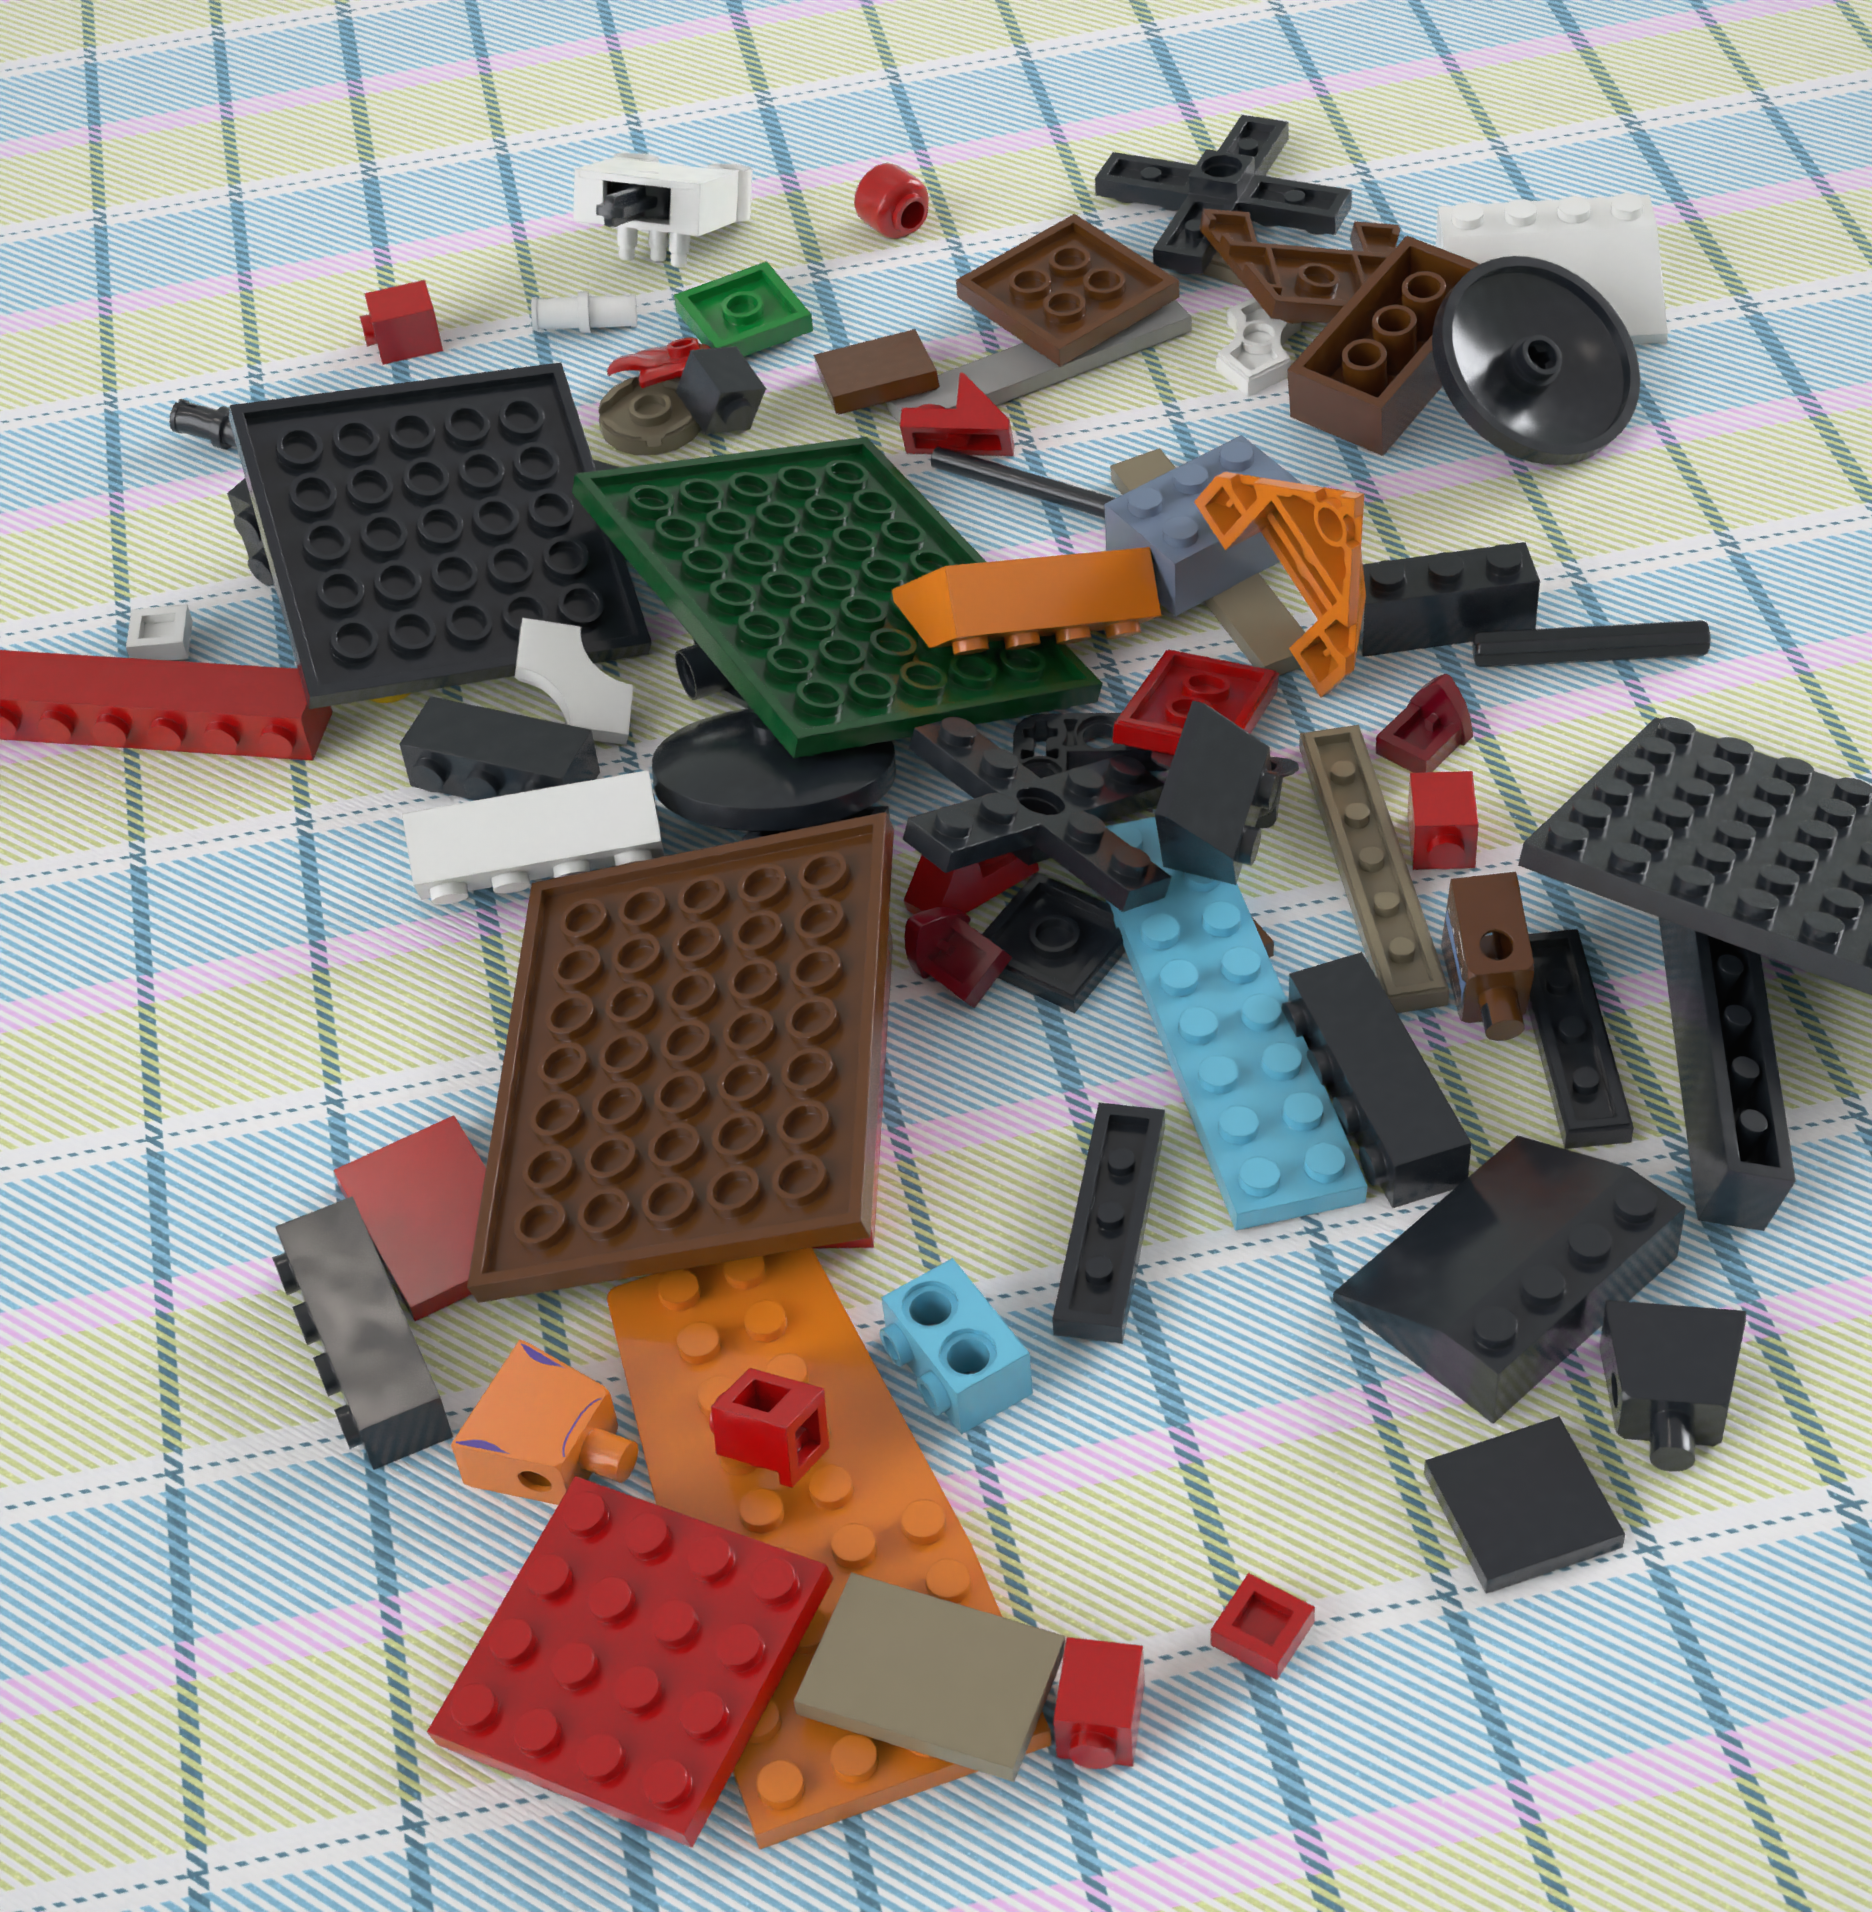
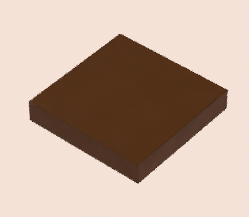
M916 329L814 355L818 375L833 409L838 415L937 390L940 387L937 370Z

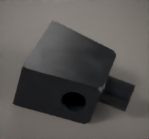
M1606 1300L1600 1337V1354L1615 1431L1624 1439L1650 1441V1462L1656 1468L1670 1472L1689 1469L1695 1463V1445L1716 1446L1722 1443L1746 1323V1311Z

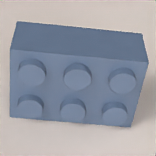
M1242 435L1105 503L1106 551L1150 547L1159 603L1175 617L1280 562L1261 532L1225 550L1194 503L1211 481L1223 472L1302 484Z

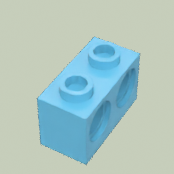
M953 1258L881 1297L885 1327L880 1329L879 1334L886 1352L898 1367L905 1364L910 1367L917 1377L916 1382L919 1392L928 1408L937 1416L945 1413L960 1434L967 1432L1033 1394L1030 1353ZM965 1372H977L974 1374H963Z

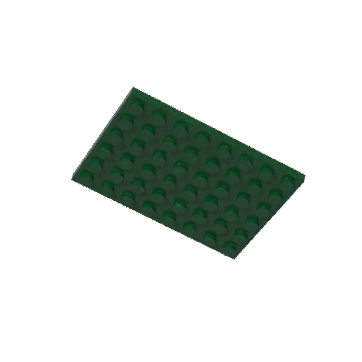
M867 437L576 473L574 476L572 494L793 758L814 756L819 753L852 747H864L874 743L912 737L914 728L942 721L949 717L958 716L977 725L1004 719H1016L1021 716L1047 711L1065 710L1069 707L1096 703L1098 701L1103 683L1066 644H1056L1055 635L1041 636V644L1015 650H1006L1004 641L988 642L989 650L959 656L954 655L952 646L928 647L893 601L892 589L944 566L982 563L986 561Z

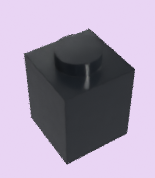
M736 346L691 350L676 389L677 395L705 434L750 430L766 391V387Z

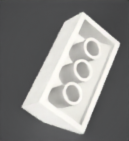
M649 770L402 813L413 885L421 900L431 898L433 904H451L463 901L469 897L468 891L493 887V892L513 893L530 887V880L552 876L559 878L589 872L592 869L614 865L619 866L665 856Z

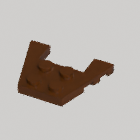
M1203 209L1199 226L1203 235L1269 317L1291 324H1299L1304 321L1329 323L1396 248L1401 230L1400 226L1395 224L1354 221L1350 236L1353 250L1259 243L1255 236L1249 212Z

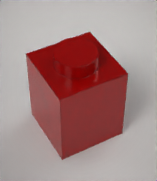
M425 280L364 293L369 314L359 316L367 347L377 345L382 365L443 351L434 308Z
M1473 771L1410 773L1407 818L1412 870L1475 868L1479 822Z
M1066 1637L1053 1719L1057 1758L1071 1759L1074 1763L1091 1769H1104L1113 1764L1133 1767L1145 1687L1143 1645Z

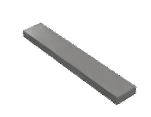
M1174 300L1061 367L1026 343H1021L939 374L940 387L937 390L887 402V410L900 424L902 407L918 408L925 404H936L947 409H956L960 372H963L998 406L1192 331V318Z

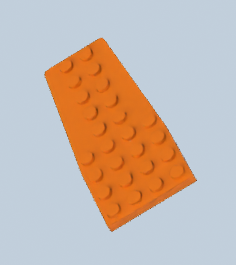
M806 1248L656 1273L613 1287L607 1295V1302L656 1505L824 1563L828 1566L834 1578L733 1770V1775L759 1850L978 1772L977 1770L796 1714L794 1699L851 1572L1002 1617L968 1536L813 1249ZM749 1368L824 1388L829 1449L793 1488L779 1484L778 1472L757 1468L744 1462L716 1455L714 1434L709 1424L711 1406L717 1397L726 1392ZM1043 1712L1040 1715L1026 1754L1052 1745L1050 1728Z

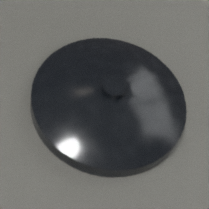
M1507 256L1491 259L1481 263L1465 274L1449 291L1439 306L1433 326L1432 347L1435 367L1440 382L1461 417L1473 430L1495 447L1517 458L1533 463L1546 465L1571 464L1583 461L1603 450L1630 422L1635 412L1640 392L1639 362L1633 341L1626 326L1611 304L1591 284L1577 274L1555 263L1533 257Z
M741 709L701 719L677 730L667 737L653 754V786L657 798L667 809L696 823L742 831H779L806 828L849 817L872 806L886 795L892 787L896 776L895 748L892 740L864 747H852L819 753L814 756L793 758L753 709Z

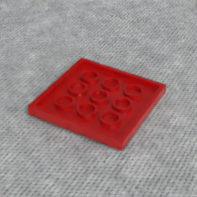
M575 1476L435 1716L427 1733L437 1745L693 1848L834 1578L828 1566L824 1563Z

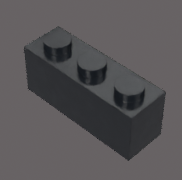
M1526 542L1363 564L1366 599L1358 643L1362 657L1473 642L1474 635L1478 632L1536 629L1540 579Z
M430 696L399 744L411 787L471 800H481L595 780L600 774L592 730L432 696Z

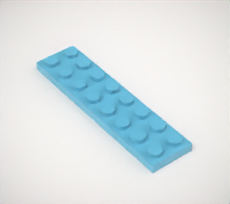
M1155 817L1106 826V828L1130 846L1144 851L1153 863L1172 876L1165 898L1125 912L1120 911L1107 900L1106 903L1111 906L1114 914V923L1116 928L1119 927L1121 931L1123 946L1235 1231L1365 1203L1367 1183L1324 1085H1321L1307 1058V1050L1309 1049L1304 1037L1295 1036L1281 1009L1282 1003L1288 1002L1238 884L1234 885L1163 867Z

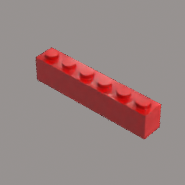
M0 650V740L313 761L333 713L331 706L314 709L308 708L298 668Z

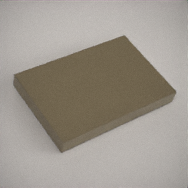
M851 1572L794 1699L796 1714L1015 1782L1062 1662L1066 1643L1065 1636Z

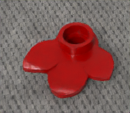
M696 338L678 339L670 342L665 347L649 348L635 354L620 356L609 365L607 374L609 377L621 371H640L639 384L641 388H645L677 377L681 378L690 351L710 349V346L698 344Z

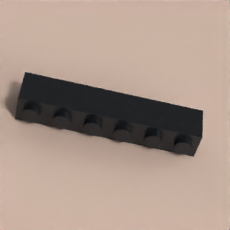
M1659 917L1697 1220L1764 1231L1793 1187L1796 1179L1761 955Z

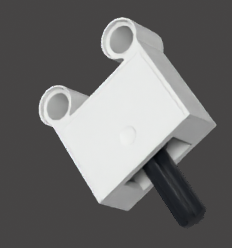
M617 153L614 154L613 158L575 169L573 221L601 224L607 227L617 226L618 257L624 261H632L635 258L638 229L649 230L648 245L650 247V259L655 262H664L666 259V249L669 246L671 265L674 267H685L687 264V253L690 248V235L701 236L734 222L750 220L753 168L738 164H710L708 168L659 163V157L650 154Z

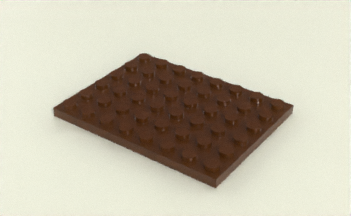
M886 812L531 884L467 1288L478 1303L870 1238L894 828Z

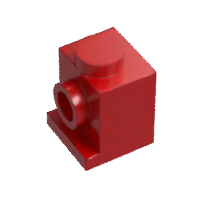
M749 1368L726 1392L720 1394L711 1406L709 1424L714 1434L716 1455L744 1462L757 1468L778 1472L780 1485L793 1488L829 1449L824 1388Z

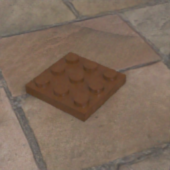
M1073 214L956 279V290L959 299L1061 367L1178 299L1179 280L1078 215Z

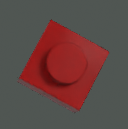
M1248 1573L1211 1628V1646L1278 1680L1315 1622V1607Z

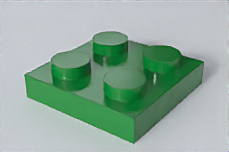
M767 261L674 294L676 312L702 344H706L710 348L736 346L744 358L747 355L777 344L787 343L793 338L813 331L812 314Z

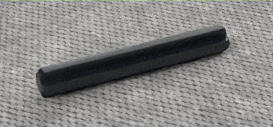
M1703 620L1478 632L1474 635L1472 651L1475 665L1478 667L1704 656L1709 652L1711 636L1708 623Z

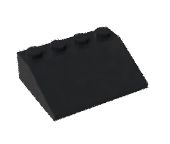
M1517 1135L1333 1292V1301L1494 1424L1602 1326L1606 1300L1629 1302L1678 1257L1686 1206L1630 1167Z

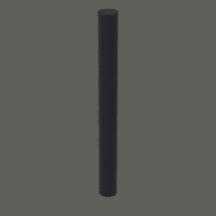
M940 446L934 449L931 456V466L1103 518H1105V503L1115 499L1108 495Z

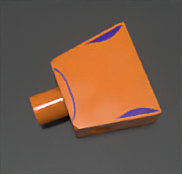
M520 1339L451 1443L463 1484L473 1488L559 1505L575 1476L588 1480L591 1474L595 1473L619 1483L625 1482L635 1467L639 1450L637 1442L616 1435L618 1421L610 1392L603 1385L534 1345Z

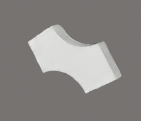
M1254 297L1227 309V325L1234 331L1236 336L1230 344L1218 351L1216 355V371L1248 397L1288 378L1287 369L1291 366V360L1282 347L1289 337L1301 330V323L1291 324L1280 319H1271Z
M522 618L515 678L518 681L536 686L547 693L561 709L566 725L592 730L594 741L626 745L629 735L634 685L611 678L594 665L583 647L580 633L581 627Z

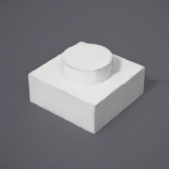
M188 604L131 609L126 643L129 658L154 660L188 659L193 623Z

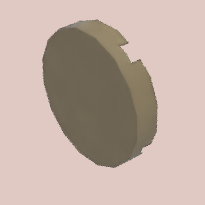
M633 377L611 388L600 401L598 409L599 426L605 441L616 450L633 455H659L677 450L693 441L702 429L676 393L680 377L645 388L640 387L639 377Z

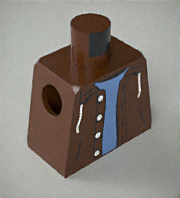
M1507 872L1453 878L1450 881L1441 948L1459 1019L1465 1023L1483 1022L1485 1035L1491 1040L1504 1041L1515 1038L1525 1029L1523 1015L1527 1012L1534 977V961L1517 873Z

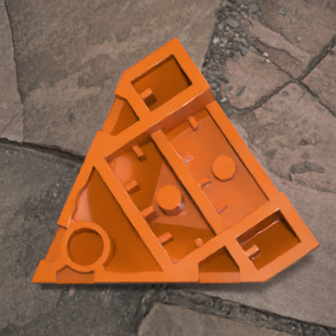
M1223 472L1217 475L1194 503L1225 550L1260 532L1272 548L1318 619L1289 650L1321 698L1338 686L1354 671L1366 599L1361 551L1364 493Z

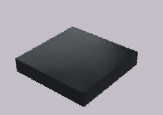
M1038 872L1033 874L982 933V935L1013 957L998 976L999 979L1073 1013L1079 1009L1126 952L1123 946L1121 931L1119 927L1116 928L1114 914L1108 903Z
M1560 1416L1425 1460L1424 1476L1486 1594L1623 1548L1625 1532Z

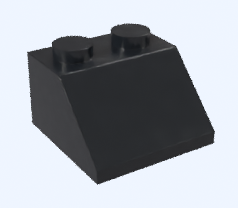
M1192 701L1155 811L1163 867L1236 885L1242 865L1252 866L1256 859L1261 840V829L1256 828L1255 825L1261 808L1270 810L1274 803L1279 784V773L1271 770L1270 747L1201 702Z

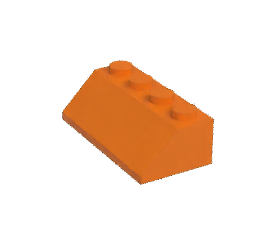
M1150 547L950 565L892 589L893 601L928 647L952 646L955 656L989 650L988 642L1004 641L1006 650H1015L1041 644V636L1055 635L1056 644L1085 641L1091 639L1090 631L1105 630L1107 639L1124 638L1140 634L1141 623L1161 616Z

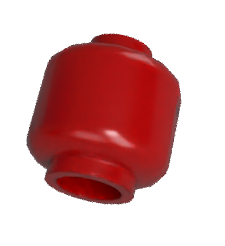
M883 163L873 167L861 178L855 191L854 206L857 215L864 223L884 237L899 239L908 236L923 225L928 215L929 195L926 186L899 165Z

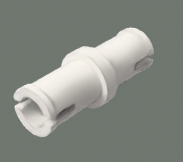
M589 291L578 292V297H532L531 315L533 331H539V329L579 328L580 333H591V328L637 327L636 294L589 296Z

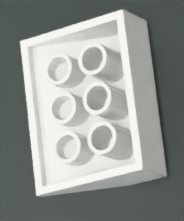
M1623 193L1612 197L1582 198L1570 196L1559 200L1529 201L1517 199L1507 203L1476 204L1464 202L1454 206H1438L1436 247L1480 264L1491 259L1507 256H1527L1555 263L1577 274L1602 294L1620 316L1633 344L1667 343L1668 330L1658 228L1650 194L1635 195Z

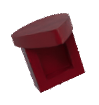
M1443 674L1435 677L1411 698L1408 706L1376 736L1375 754L1413 773L1433 772L1459 745L1464 746L1473 737L1471 718L1466 702L1450 675Z
M936 907L910 916L906 921L904 940L906 956L914 972L923 979L932 976L964 1002L975 1008L1013 957L969 925L971 921L970 916L959 909Z

